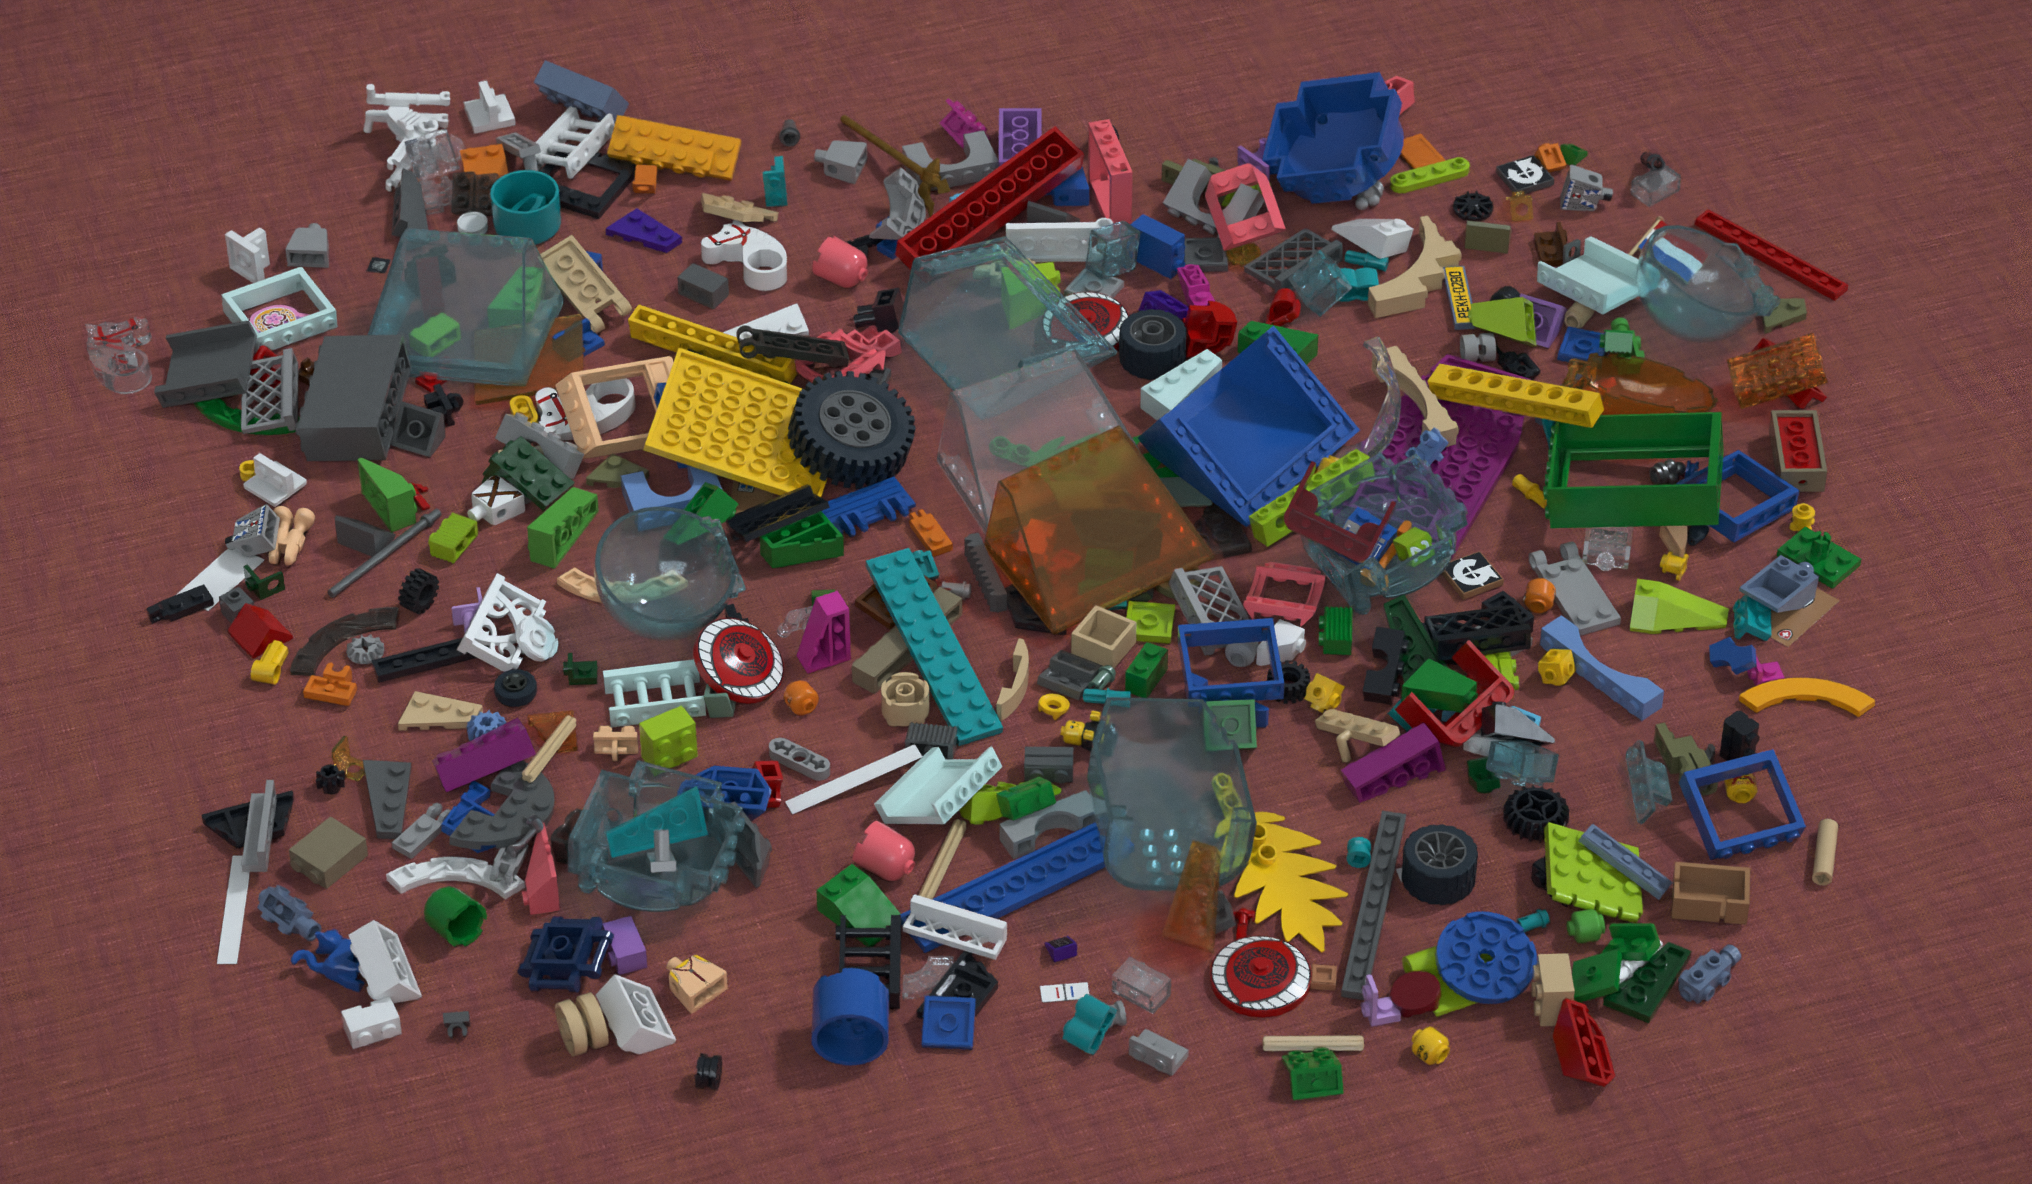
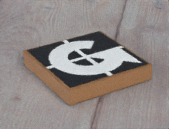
M1481 551L1440 565V573L1463 600L1503 586L1504 579Z

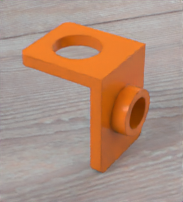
M636 165L635 181H632L634 193L656 194L657 166Z

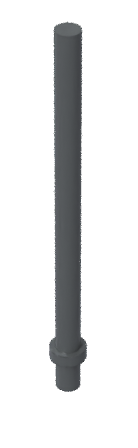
M436 508L429 514L421 516V520L331 587L327 591L329 596L334 598L426 527L430 528L434 521L442 515L440 510Z

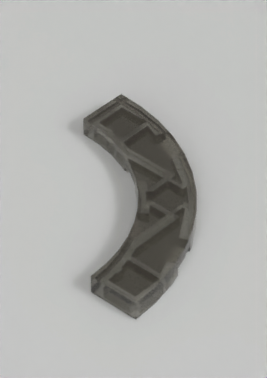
M399 607L368 609V612L358 615L352 613L322 627L297 652L290 668L291 675H315L323 658L337 645L354 636L371 631L396 629Z

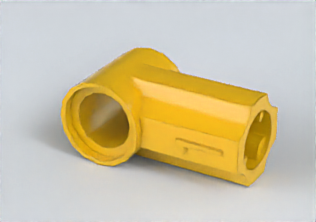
M274 640L273 643H269L261 659L253 662L251 680L276 685L280 678L281 666L288 655V647L280 641Z

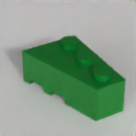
M1250 321L1238 332V353L1244 351L1273 325ZM1274 325L1306 365L1318 355V334Z
M820 511L760 536V555L772 568L844 556V538L839 530Z

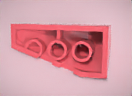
M544 823L543 830L536 835L525 879L526 891H522L524 906L529 905L530 915L560 911L557 876Z

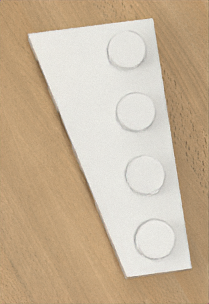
M798 304L791 305L723 332L737 337L736 332L738 328L747 325L754 329L809 336V329ZM743 332L740 338H750L752 334L750 332Z

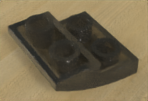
M474 171L453 173L452 214L463 215L468 212H479L485 216H492L490 191L493 184L499 179V175L497 173L476 175Z

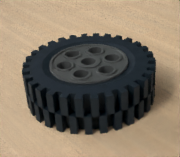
M836 371L833 378L830 373H826L823 379L818 376L814 378L813 383L809 382L806 384L805 389L800 391L788 426V439H791L789 444L791 449H795L794 456L796 459L802 457L800 464L803 467L810 465L809 472L815 475L819 472L821 473L819 479L825 481L827 477L831 478V484L835 486L840 481L844 482L843 488L850 489L851 483H853L856 489H862L864 483L870 486L876 482L886 480V478L894 477L895 473L898 475L910 451L916 425H914V415L910 416L912 412L910 406L905 407L906 400L904 397L897 399L899 392L896 389L888 391L889 384L883 382L879 385L877 384L878 378L873 376L871 380H867L864 373H860L859 377H854L853 371H847L846 376H843L841 371Z

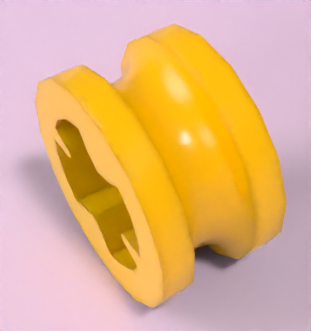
M253 460L244 461L239 466L240 477L245 482L256 475Z

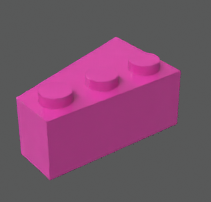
M838 591L815 599L796 655L807 674L851 660L849 608Z

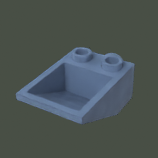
M1780 555L1743 584L1739 591L1777 613L1803 608L1815 598L1819 576L1814 574V568L1810 563L1801 562L1796 564Z

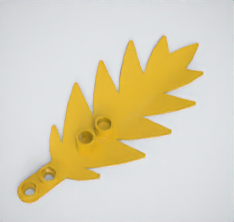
M1229 772L1220 773L1215 777L1213 787L1228 820L1219 827L1215 839L1220 840L1228 835L1230 836L1221 857L1219 873L1223 874L1249 863L1237 884L1234 897L1239 898L1264 887L1257 905L1255 923L1259 924L1281 910V929L1285 941L1290 942L1297 934H1300L1309 944L1323 953L1325 949L1322 926L1340 927L1343 923L1332 912L1312 902V900L1346 898L1348 893L1331 885L1300 876L1333 870L1336 868V865L1300 854L1287 853L1293 850L1320 845L1321 841L1302 832L1275 824H1268L1284 821V816L1269 812L1251 813L1235 776ZM1225 783V784H1227L1229 787H1225V786H1223V785H1221V784Z

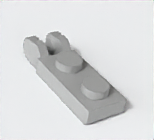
M437 802L428 808L426 814H423L392 842V848L413 859L442 832V822L451 810L446 809L442 812V805Z
M529 845L516 852L515 857H511L506 852L507 847L500 848L493 862L490 881L495 882L500 872L505 874V884L511 885L514 875H517L527 855Z

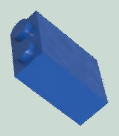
M1142 214L1130 224L1129 258L1169 279L1177 275V268L1185 266V235Z

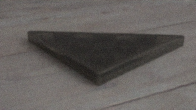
M1212 502V506L1206 507L1202 517L1195 522L1189 530L1188 536L1185 540L1181 541L1174 551V555L1167 562L1171 561V564H1179V560H1184L1193 564H1199L1252 552V545L1241 523Z

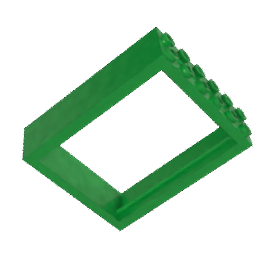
M1722 412L1600 415L1592 428L1556 421L1555 425H1551L1547 474H1545V486L1543 489L1544 500H1547L1545 519H1550V528L1719 525L1724 456ZM1709 457L1707 484L1567 487L1570 461Z

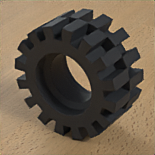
M416 568L410 572V576L407 575L405 577V583L402 582L401 586L403 588L399 589V594L401 595L398 596V600L402 607L421 614L425 613V609L428 610L430 608V603H434L435 600L433 598L437 597L438 594L436 590H439V585H437L439 580L435 575Z
M1285 660V664L1281 662L1284 681L1288 680L1295 683H1284L1283 699H1276V701L1280 703L1281 700H1284V704H1288V701H1291L1294 704L1296 699L1300 702L1306 696V689L1310 683V673L1307 668L1304 669L1303 664L1297 666L1296 661L1289 664V660ZM1269 669L1267 681H1272V672Z

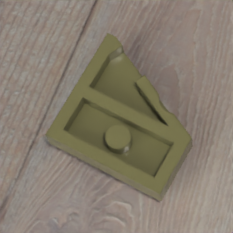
M1804 298L1760 299L1759 307L1764 333H1770L1772 328L1778 325L1784 328L1792 323L1806 320L1807 311Z
M612 453L586 477V485L594 486V482L607 483V487L618 488L621 487L622 475L643 471L647 480L649 478V470Z

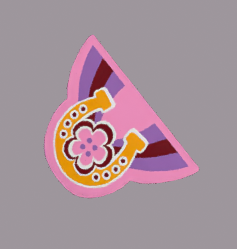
M273 305L255 312L251 316L250 322L260 333L310 314L299 313L296 309L286 305Z

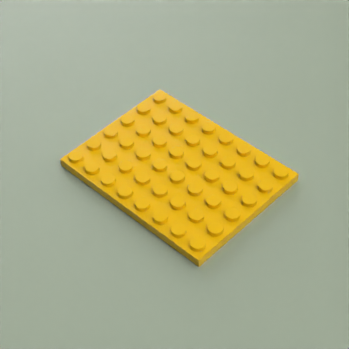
M678 348L643 451L780 496L808 484L811 486L813 493L821 497L827 479L825 481L819 479L821 475L819 472L815 475L809 472L810 465L803 467L800 464L802 457L796 459L794 456L795 449H791L789 445L791 439H788V426L797 397H799L802 388Z

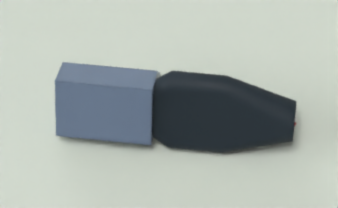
M1691 525L1688 530V544L1694 546L1707 536L1710 526Z

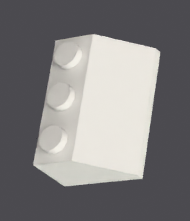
M373 920L349 934L352 943L350 949L359 960V971L367 980L369 985L367 991L373 1000L390 996L393 1003H399L422 997L398 935Z
M614 974L596 994L600 1003V1009L605 1014L609 1022L608 1026L614 1032L617 1044L622 1050L640 1055L674 1044L676 1041L650 987Z

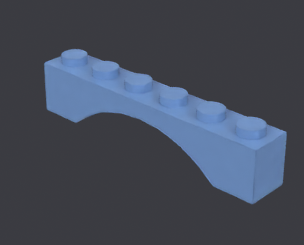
M1562 615L1541 628L1540 646L1544 650H1572L1576 667L1575 672L1628 710L1630 714L1643 721L1662 708L1664 690L1647 678L1623 674L1599 662L1584 646L1578 627Z

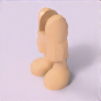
M278 506L273 510L280 518L275 550L269 551V562L277 565L281 553L285 554V565L290 566L296 561L297 554L304 545L306 538L304 532L313 526L315 515L307 508H300L296 511L295 518H293L292 512L287 507Z

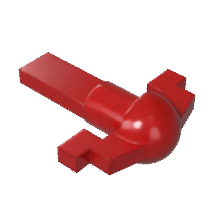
M411 483L416 493L413 496L414 501L422 511L430 509V505L418 491L420 490L422 493L428 492V488L426 486L423 487L421 484Z
M1241 908L1233 912L1234 918L1238 919L1236 940L1246 937L1248 920L1250 918L1255 922L1256 911Z

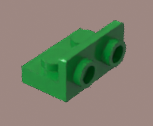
M1612 923L1609 926L1612 940L1602 953L1619 949L1622 953V960L1649 961L1661 945L1655 925L1653 923Z

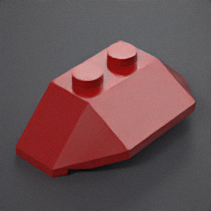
M1565 998L1562 1001L1553 1032V1039L1563 1075L1582 1082L1605 1087L1616 1077L1605 1037L1596 1021L1588 1014L1589 1010L1585 1004Z

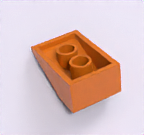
M502 144L460 150L462 173L471 210L492 207L491 188L499 178L508 174Z

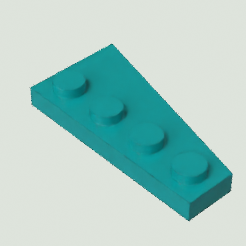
M696 786L607 831L606 837L611 857L614 858L654 848V830H669V844L708 835L698 787Z

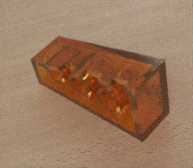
M1192 840L1162 932L1163 937L1168 941L1214 954L1221 862V852L1217 847Z

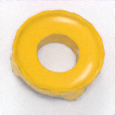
M1046 694L1039 699L1038 710L1053 716L1055 721L1069 710L1070 703L1068 699L1059 694ZM1049 705H1055V706H1058L1059 708H1058V709H1053V708H1050V707H1048V706H1049Z

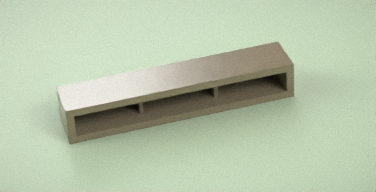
M939 587L933 594L951 626L962 616V598ZM897 626L885 633L882 639L875 645H872L863 656L856 659L852 664V682L873 694L881 689L885 680L886 682L889 681L892 675L899 673L913 660Z

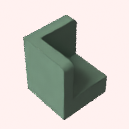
M706 684L704 701L710 718L733 717L736 702L730 700L727 693L716 694Z

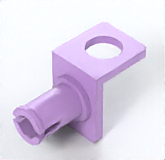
M476 587L478 603L453 606L451 608L453 624L455 626L464 624L465 633L482 601L480 587Z

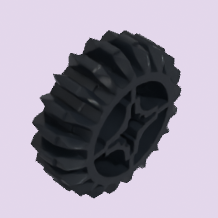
M1532 784L1531 788L1523 786L1521 791L1515 789L1514 793L1508 796L1503 808V819L1507 829L1512 831V835H1519L1520 840L1527 838L1529 842L1537 840L1541 843L1545 839L1544 828L1548 822L1564 827L1567 826L1569 823V806L1566 803V799L1561 798L1560 792L1554 793L1552 788L1546 790L1543 785L1540 788H1535Z

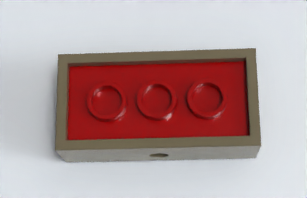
M1771 410L1769 436L1776 475L1800 490L1799 492H1824L1827 467L1817 410Z

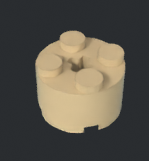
M901 672L892 675L889 681L886 682L885 680L881 686L882 714L887 720V724L893 727L909 726L911 722L914 724L916 722L924 724L929 714V685L925 680L919 679V675Z

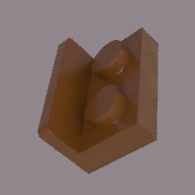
M1556 222L1555 232L1534 233L1533 239L1539 261L1552 267L1563 265V247L1567 244V231L1563 230L1561 222Z

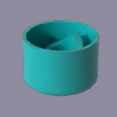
M520 170L502 176L493 184L490 191L493 226L497 235L504 241L520 246L537 245L551 239L558 232L561 225L559 188L551 176L534 170Z

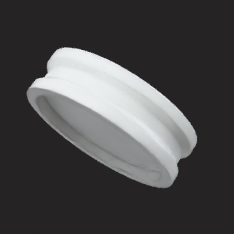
M479 212L465 213L457 220L458 232L464 237H480L488 230L487 217Z

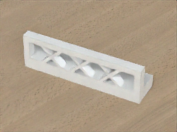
M915 894L910 901L911 913L903 925V932L994 960H996L1007 940V922ZM915 920L925 922L926 926L919 928L912 926ZM945 928L949 930V933L942 935L936 933L935 930ZM968 935L971 936L973 940L965 942L959 940L958 937ZM986 942L995 943L996 945L994 949L991 950L983 947L982 944Z

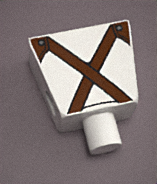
M491 476L472 493L473 508L467 514L470 519L475 521L484 518L490 524L497 525L525 512L524 494L500 476Z

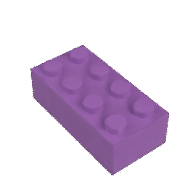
M999 108V166H1001L1041 137V108Z

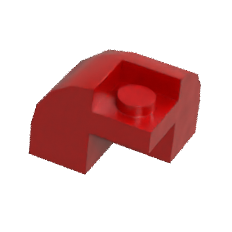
M1209 300L1207 306L1189 305L1187 316L1182 320L1186 328V357H1194L1206 349L1215 354L1226 346H1231L1237 327V319L1229 307Z

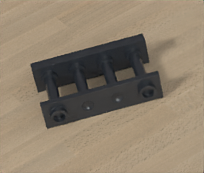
M841 915V923L836 925L835 932L836 940H840L839 973H842L844 968H857L889 979V984L884 986L889 990L890 1009H900L901 915H891V925H886V928H846V915ZM846 938H886V940H890V945H885V947H846ZM846 957H885V960H890V964H885V967H845Z

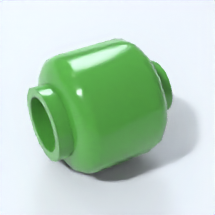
M1594 909L1573 912L1571 921H1567L1568 935L1573 936L1577 943L1598 941L1601 935L1605 934V923L1602 914H1598Z

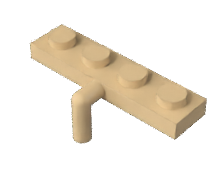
M1336 709L1325 711L1322 716L1315 720L1317 729L1339 734L1336 737V742L1342 762L1351 761V755L1346 742L1350 738L1384 747L1400 735L1398 726Z

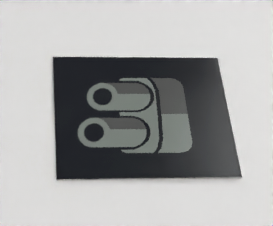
M372 257L366 271L385 273L391 259Z

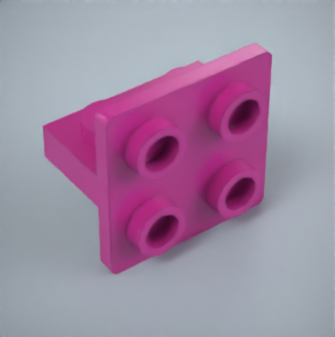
M949 98L946 100L952 110L940 124L964 149V134L983 130L986 132L988 129L980 121L976 123L977 117L970 110L965 112L966 108L958 100L955 103Z

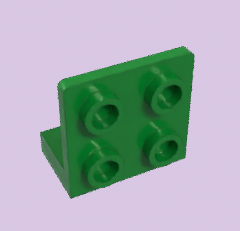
M1316 1048L1313 1052L1309 1053L1291 1051L1288 1055L1282 1056V1062L1289 1072L1291 1098L1293 1100L1344 1094L1342 1065L1332 1050Z

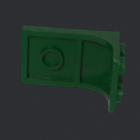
M522 436L515 441L510 440L504 446L503 451L500 453L495 452L488 460L490 464L482 474L484 478L481 483L483 484L491 476L503 477L542 511L548 509L575 484L573 480Z

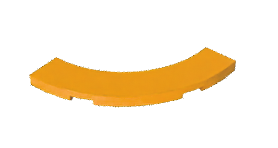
M1787 678L1769 681L1750 688L1739 695V701L1755 713L1769 706L1782 703L1785 699L1795 698L1796 701L1826 700L1832 705L1860 717L1873 708L1876 701L1852 687L1815 678Z

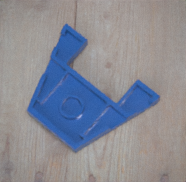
M472 781L467 793L464 792L461 796L459 804L453 807L442 822L441 831L451 836L470 810L494 816L495 814L480 806L481 803L490 798V789L476 781ZM495 845L481 846V849H472V850L475 851V852H477V853H480V852H483V851H485V850L494 848V847H496V846H495Z

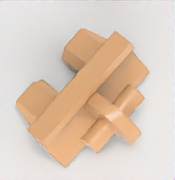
M600 726L598 732L593 734L595 754H612V761H618V754H638V736L633 726H624L621 732H612L610 726Z

